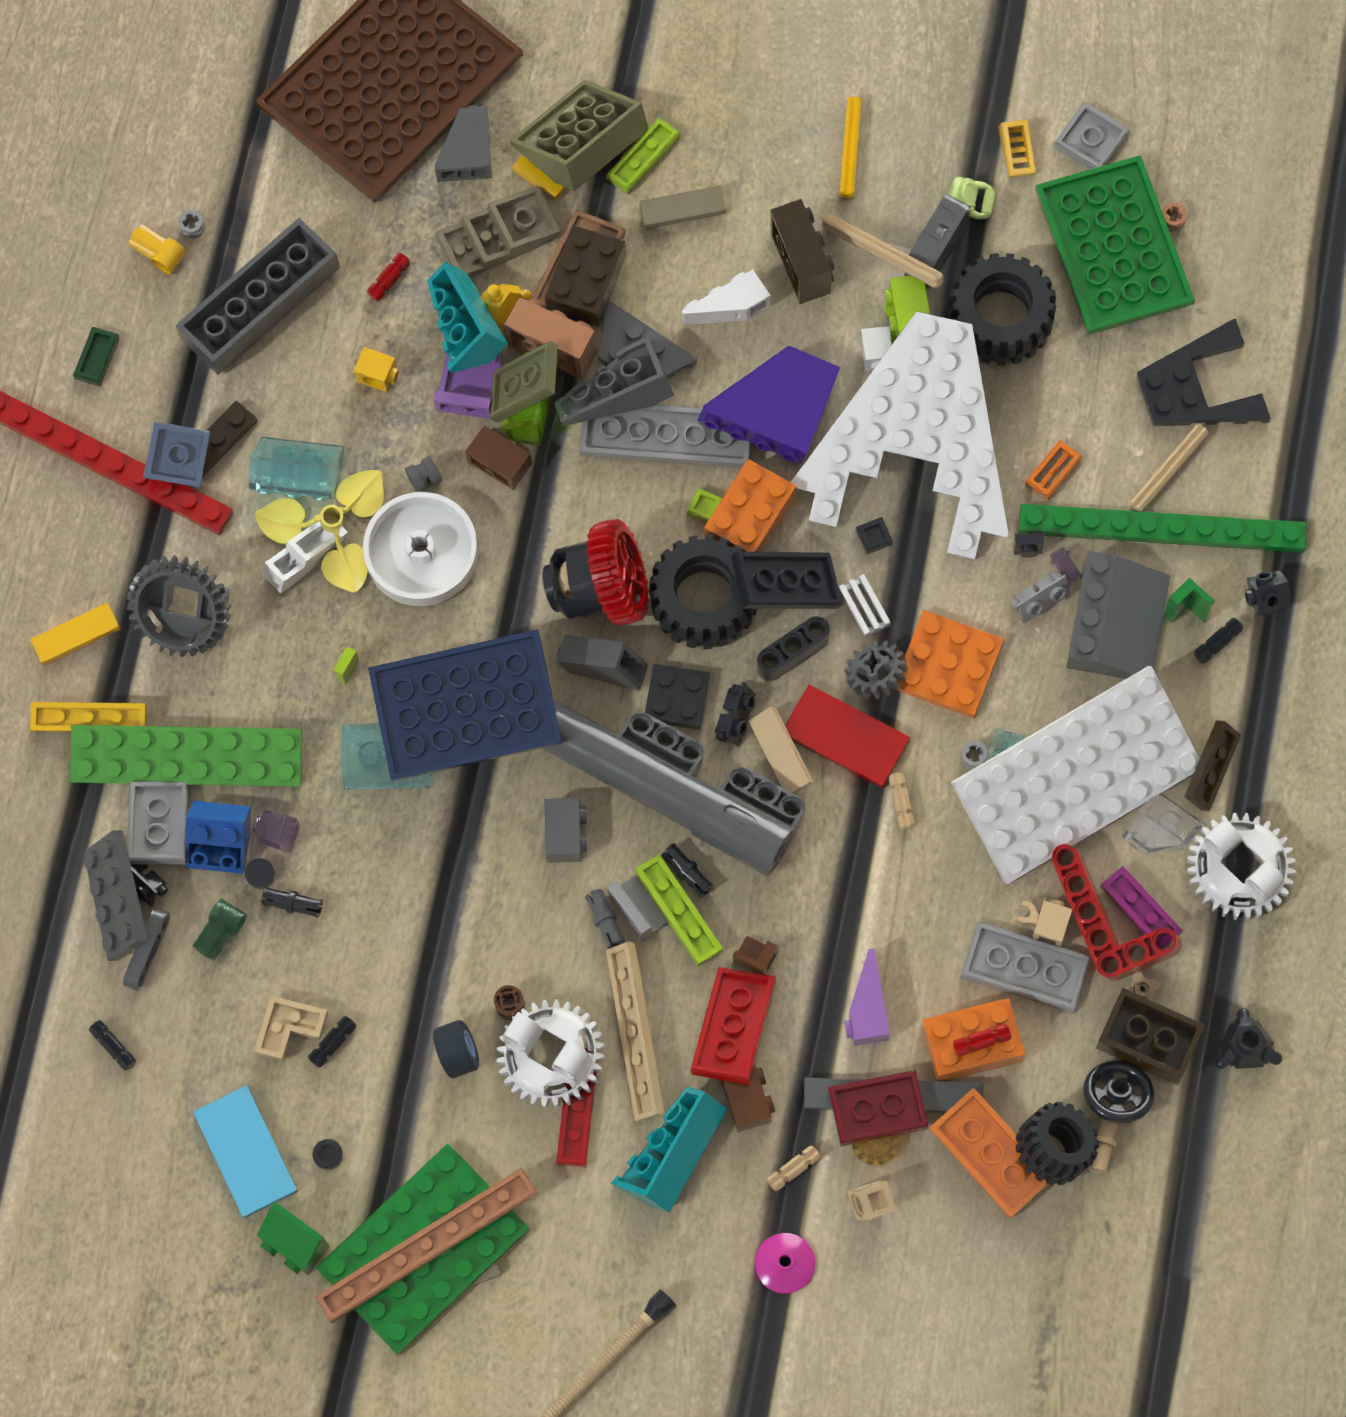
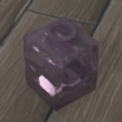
M264 809L262 816H257L254 822L253 833H255L254 836L258 843L291 853L301 826L297 818Z

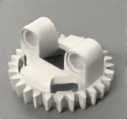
M1233 813L1231 821L1228 822V819L1222 815L1219 824L1211 820V831L1203 826L1201 833L1204 838L1196 835L1194 842L1198 846L1191 845L1189 848V852L1196 855L1187 857L1186 861L1194 865L1187 869V874L1195 875L1189 882L1190 886L1199 885L1195 891V896L1204 893L1205 897L1202 904L1205 905L1212 901V912L1216 911L1218 907L1223 908L1222 917H1225L1229 911H1233V918L1237 920L1240 912H1244L1245 919L1248 920L1251 911H1254L1257 918L1262 915V907L1270 913L1273 909L1270 902L1279 906L1282 901L1278 895L1287 897L1289 894L1283 886L1292 887L1294 883L1291 879L1287 878L1288 876H1294L1296 870L1288 868V866L1296 862L1295 858H1287V855L1291 854L1293 848L1283 847L1288 838H1277L1280 831L1279 828L1272 832L1268 830L1270 821H1267L1263 826L1260 825V816H1257L1251 822L1249 821L1248 813H1245L1242 820H1239L1237 814ZM1241 842L1264 862L1246 879L1244 884L1221 863ZM1205 851L1207 853L1208 870L1206 874L1202 875L1204 873V858L1202 855ZM1234 897H1251L1256 900L1254 905H1250V901H1235L1234 905H1229L1230 900Z
M555 999L553 1007H550L548 1002L543 1000L541 1009H538L535 1003H532V1012L528 1013L522 1008V1013L517 1012L515 1016H512L513 1020L510 1025H505L506 1031L503 1036L499 1037L505 1043V1046L497 1047V1051L500 1054H504V1057L496 1060L498 1064L505 1065L506 1067L499 1070L501 1076L509 1075L504 1081L505 1085L511 1086L515 1084L511 1092L517 1095L522 1091L520 1099L523 1102H526L531 1096L532 1106L536 1107L539 1100H541L542 1106L546 1109L550 1101H553L556 1108H560L561 1099H564L568 1105H571L570 1096L572 1095L581 1100L582 1097L579 1091L582 1088L587 1092H591L587 1084L589 1080L598 1083L593 1073L594 1071L603 1072V1068L597 1064L598 1061L606 1060L603 1054L598 1053V1051L606 1049L604 1043L597 1042L603 1038V1034L601 1032H594L598 1028L595 1021L587 1024L591 1019L588 1012L580 1017L582 1009L579 1006L571 1011L572 1006L568 1001L561 1008L560 1002ZM544 1030L566 1042L552 1065L554 1071L547 1069L528 1057ZM582 1031H584L587 1035L585 1036L588 1045V1051H590L591 1053H587L584 1049ZM562 1083H569L572 1087L569 1091L566 1087L551 1090L552 1095H548L545 1091L550 1086Z

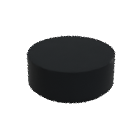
M257 858L247 864L245 878L252 887L263 889L272 884L275 878V871L268 860Z
M324 1139L315 1145L312 1153L313 1160L319 1168L333 1170L341 1164L343 1150L336 1141Z

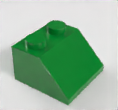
M276 1201L271 1205L257 1233V1237L262 1241L260 1247L273 1257L276 1253L284 1257L286 1261L283 1264L297 1275L300 1271L308 1275L330 1247L323 1236Z

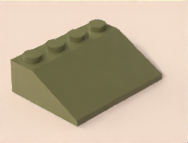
M583 80L510 140V144L552 181L575 191L649 128L641 102Z

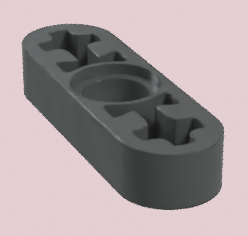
M158 908L152 910L145 925L148 940L135 949L124 975L123 986L139 991L142 987L170 920L169 912Z

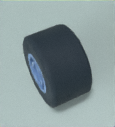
M456 1020L435 1028L433 1031L435 1049L444 1071L450 1078L465 1075L479 1068V1056L474 1039L467 1025L462 1020Z

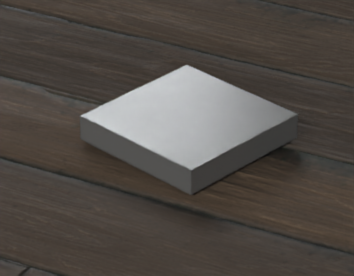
M1083 102L1055 140L1053 147L1085 167L1093 169L1108 164L1129 135L1130 129Z

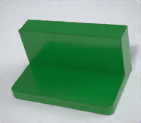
M1189 577L1169 597L1164 616L1173 623L1188 608L1205 623L1209 619L1215 601Z

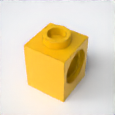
M366 347L363 348L353 370L356 382L384 392L388 391L391 384L394 385L399 376L395 357Z

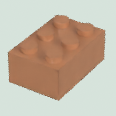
M519 297L504 324L508 348L525 355L551 341L558 345L556 369L580 380H583L597 354L595 330L589 324L582 321H572L558 310L550 311L545 309L539 302L533 299L525 300Z

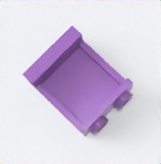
M502 351L490 364L451 373L448 370L447 363L449 362V357L446 353L439 390H436L434 397L436 411L490 419L493 371L502 367Z

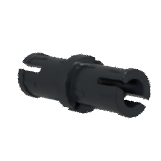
M675 843L665 849L667 852H662L661 856L678 873L677 877L680 880H685L698 894L699 898L705 896L709 892L708 889L713 888L714 885L698 870V864L694 860L690 861Z
M270 887L264 889L262 898L265 899L261 900L264 906L284 909L289 914L297 912L319 918L323 908L319 907V905H323L322 899L302 896L293 890L289 893L271 889Z

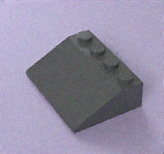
M1088 550L1066 668L1127 679L1147 666H1151L1154 670L1170 575L1117 555Z

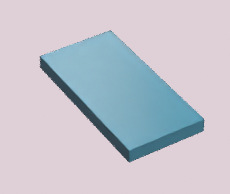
M247 1085L193 1112L244 1219L271 1206L274 1201L279 1202L298 1192Z

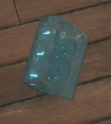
M261 437L249 458V490H257L261 494L283 493L288 497L308 496L319 501L332 499L338 488L344 446Z
M341 724V762L344 790L431 788V773L394 782L391 781L379 724Z

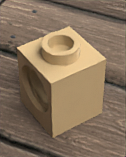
M873 1181L847 1191L856 1220H871L896 1210L887 1181Z

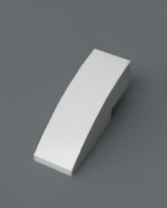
M320 522L311 525L289 540L284 550L264 563L262 575L280 594L317 566L327 552L337 547L334 534L325 531L321 527ZM343 527L339 530L341 542L348 535V532Z

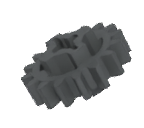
M873 641L872 647L869 648L866 644H863V651L854 650L855 659H847L846 661L849 668L844 669L850 688H853L856 695L862 693L865 699H868L871 694H874L875 698L879 699L880 693L883 692L890 696V689L893 687L898 690L900 687L897 682L906 680L904 672L908 671L903 652L899 651L897 645L890 647L888 641H884L881 646L878 645L877 641Z

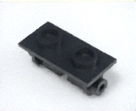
M742 683V686L733 684L732 688L728 689L723 709L731 711L730 715L720 714L714 731L717 740L726 742L727 738H729L737 747L740 746L741 739L746 734L747 721L756 702V694L746 683Z
M130 864L138 899L145 901L151 908L154 907L157 894L162 897L167 893V883L153 870L143 875L142 872L148 868L147 864Z

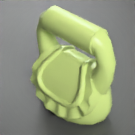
M957 177L951 184L949 195L971 206L969 217L981 220L991 216L996 192L993 187L985 182L974 181L968 177ZM979 189L985 190L981 213L974 209Z

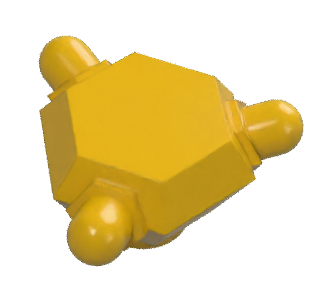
M492 284L482 294L481 298L505 337L504 324L518 298L531 299L532 292L529 289L521 290L519 286Z

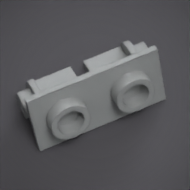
M1051 572L1035 583V587L1039 591L1035 592L1031 587H1028L1013 596L1014 599L1010 603L1015 611L1019 610L1023 623L1033 617H1037L1041 612L1071 594L1065 574L1062 576L1059 572L1055 574Z

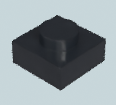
M1044 533L1015 534L1013 542L1014 555L1021 554L1022 557L1031 558L1042 554Z

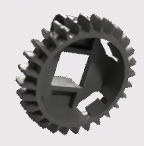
M176 555L171 558L170 562L166 556H163L159 562L155 559L152 560L149 566L144 565L141 571L135 575L129 587L131 591L126 597L130 600L127 609L134 611L129 616V619L137 620L134 629L141 628L143 630L141 638L148 636L151 639L149 646L155 643L159 644V652L168 648L170 656L177 650L181 658L187 652L192 657L198 651L203 654L208 648L215 646L229 626L226 622L231 618V615L227 613L231 608V604H228L230 591L224 587L223 583L217 585L214 583L217 575L214 574L209 577L207 575L209 567L206 566L202 570L198 569L199 561L197 560L193 565H189L188 557H185L179 563ZM175 586L199 592L196 617L168 610L173 602ZM147 609L151 610L161 622L162 630L159 633L155 631L157 626L150 617L147 616L145 618L144 613ZM211 625L209 631H205L203 634L196 636V633L198 631H201L206 626Z

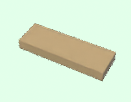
M771 706L750 719L749 723L781 787L795 794L812 784L813 780L776 707Z

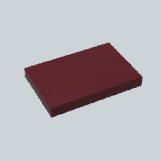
M916 1070L828 1087L840 1147L927 1130L929 1128Z

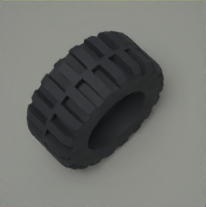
M998 253L990 254L987 260L984 257H980L974 260L973 267L970 264L962 269L961 275L957 276L953 282V289L950 292L948 319L972 324L977 355L982 357L981 362L989 364L990 360L997 361V365H1006V361L1012 360L1013 364L1022 362L1024 355L1027 358L1035 355L1037 348H1042L1047 342V337L1051 334L1056 312L1055 290L1051 289L1052 282L1049 277H1042L1043 269L1038 265L1032 267L1029 265L1030 260L1025 257L1018 260L1014 258L1015 254L1006 253V257H999ZM1006 292L1015 295L1023 301L1028 309V315L1024 320L1015 325L1007 327L995 326L982 319L975 306L982 297L990 293Z
M697 535L688 537L689 542L683 544L681 540L673 543V550L666 549L661 554V562L657 561L652 569L653 576L650 577L649 583L653 615L655 620L659 621L662 631L665 634L670 632L672 640L680 643L682 640L686 641V646L695 649L696 644H703V650L712 649V644L718 643L720 647L728 645V638L730 637L734 640L742 636V629L749 628L752 623V616L756 615L757 609H743L731 559L733 553L743 551V549L738 545H735L733 548L730 547V540L723 537L720 539V542L715 541L714 535H705V539L697 540ZM711 572L723 577L730 584L731 597L725 605L717 610L696 612L688 609L679 601L677 596L679 585L692 574Z

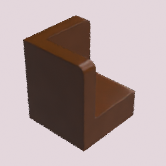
M747 936L739 950H735L733 962L753 973L766 975L778 953V946L768 940L764 945Z

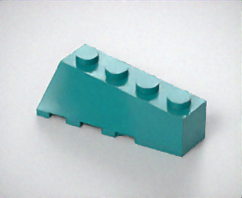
M445 261L427 282L433 307L438 311L439 320H437L438 328L443 332L445 340L442 345L444 352L449 357V362L447 363L448 370L451 373L490 364L508 343L469 275Z
M687 1086L663 1116L664 1124L655 1131L652 1130L646 1138L649 1143L639 1156L633 1154L627 1162L630 1166L622 1177L617 1175L611 1184L651 1207L670 1213L686 1182L691 1177L700 1157L705 1152L714 1132L721 1124L727 1108L706 1092Z

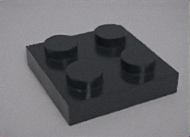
M653 664L645 713L667 725L701 730L710 672Z

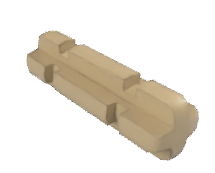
M903 773L889 775L890 788L893 789L891 793L896 815H899L897 816L899 828H912L915 822L913 814L910 813L912 809L907 787H904L906 786L905 776Z
M814 1146L807 1147L802 1151L801 1156L798 1154L779 1168L780 1171L778 1173L775 1171L767 1178L768 1184L774 1191L780 1190L785 1186L786 1181L791 1182L807 1170L809 1164L813 1165L820 1160L821 1156Z

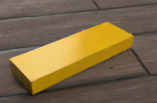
M107 602L31 638L30 641L41 664L44 666L121 629Z

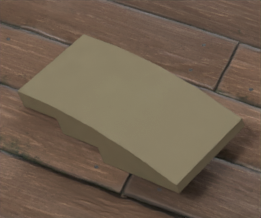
M539 186L489 202L487 209L463 216L461 223L437 230L435 237L448 263L466 272L469 277H472L542 245L561 234V230Z

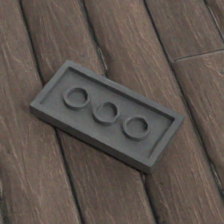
M112 830L83 852L84 865L87 868L90 881V892L93 895L96 907V918L102 933V945L106 951L108 961L121 959L148 940L122 830Z

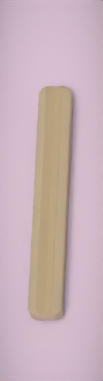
M1201 424L1194 426L1131 500L1130 507L1133 510L1143 512L1208 436V430Z

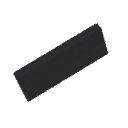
M736 551L731 555L743 609H838L843 605L830 553Z

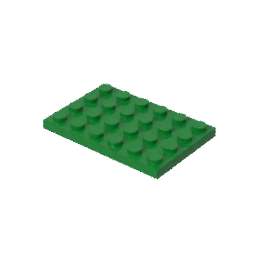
M1141 155L1036 185V194L1087 335L1194 305V296Z
M447 1143L315 1268L331 1285H334L485 1191L490 1186ZM512 1210L354 1310L398 1356L464 1294L479 1276L527 1234L530 1228Z

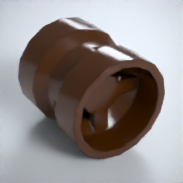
M505 985L496 991L494 1005L501 1018L513 1020L512 1016H515L517 1012L522 1013V1008L525 1009L522 993L517 987Z

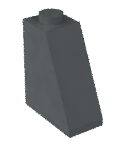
M471 105L467 108L459 109L435 163L437 182L492 178L490 128L487 107Z
M564 635L562 645L557 653V662L570 673L639 691L641 690L648 664L622 641Z

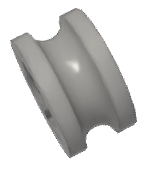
M187 210L180 215L178 222L184 236L196 238L204 232L205 223L199 212ZM189 220H194V228H189Z
M971 741L962 748L961 762L966 768L972 770L986 762L987 749L982 743ZM975 749V753L978 751L981 753L978 761L973 762V758L970 760L967 758L970 750Z

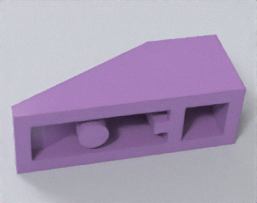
M874 948L868 949L850 1007L849 1020L844 1021L846 1036L853 1039L854 1046L889 1041L890 1033Z

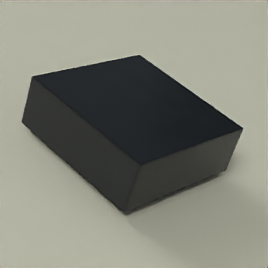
M882 517L856 527L857 535L866 555L893 545V540Z

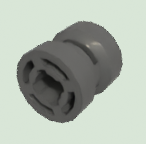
M431 456L422 459L421 463L416 466L410 465L404 468L416 492L424 490L426 485L430 483L436 484L442 481L439 470Z

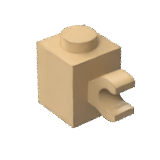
M1052 899L1050 902L1043 901L1041 911L1038 913L1031 902L1022 901L1020 908L1028 910L1030 915L1028 917L1017 915L1016 922L1023 926L1030 925L1035 927L1033 938L1061 947L1072 909L1067 908L1066 903Z

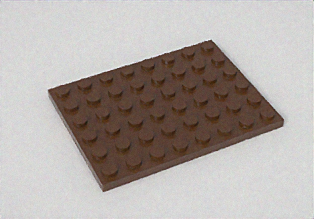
M357 0L255 102L257 107L373 203H376L452 127L459 109L474 105L523 56V50L461 0Z

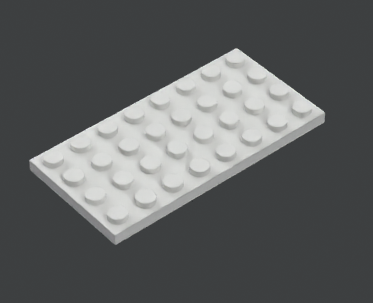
M1147 666L953 780L951 784L1004 883L1009 884L1051 859L1052 852L1057 846L1061 844L1073 846L1194 774L1200 758L1153 668Z

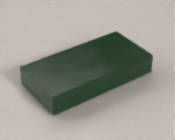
M92 327L74 371V379L101 387L120 339L119 335Z

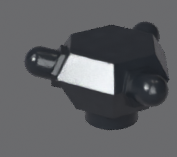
M1240 1008L1236 1014L1237 1019L1234 1020L1235 1022L1230 1023L1221 1042L1220 1048L1222 1050L1220 1052L1222 1054L1215 1059V1066L1219 1069H1224L1229 1065L1231 1067L1234 1066L1236 1069L1264 1067L1268 1062L1273 1065H1279L1282 1062V1055L1274 1050V1042L1259 1021H1254L1250 1017L1248 1009Z

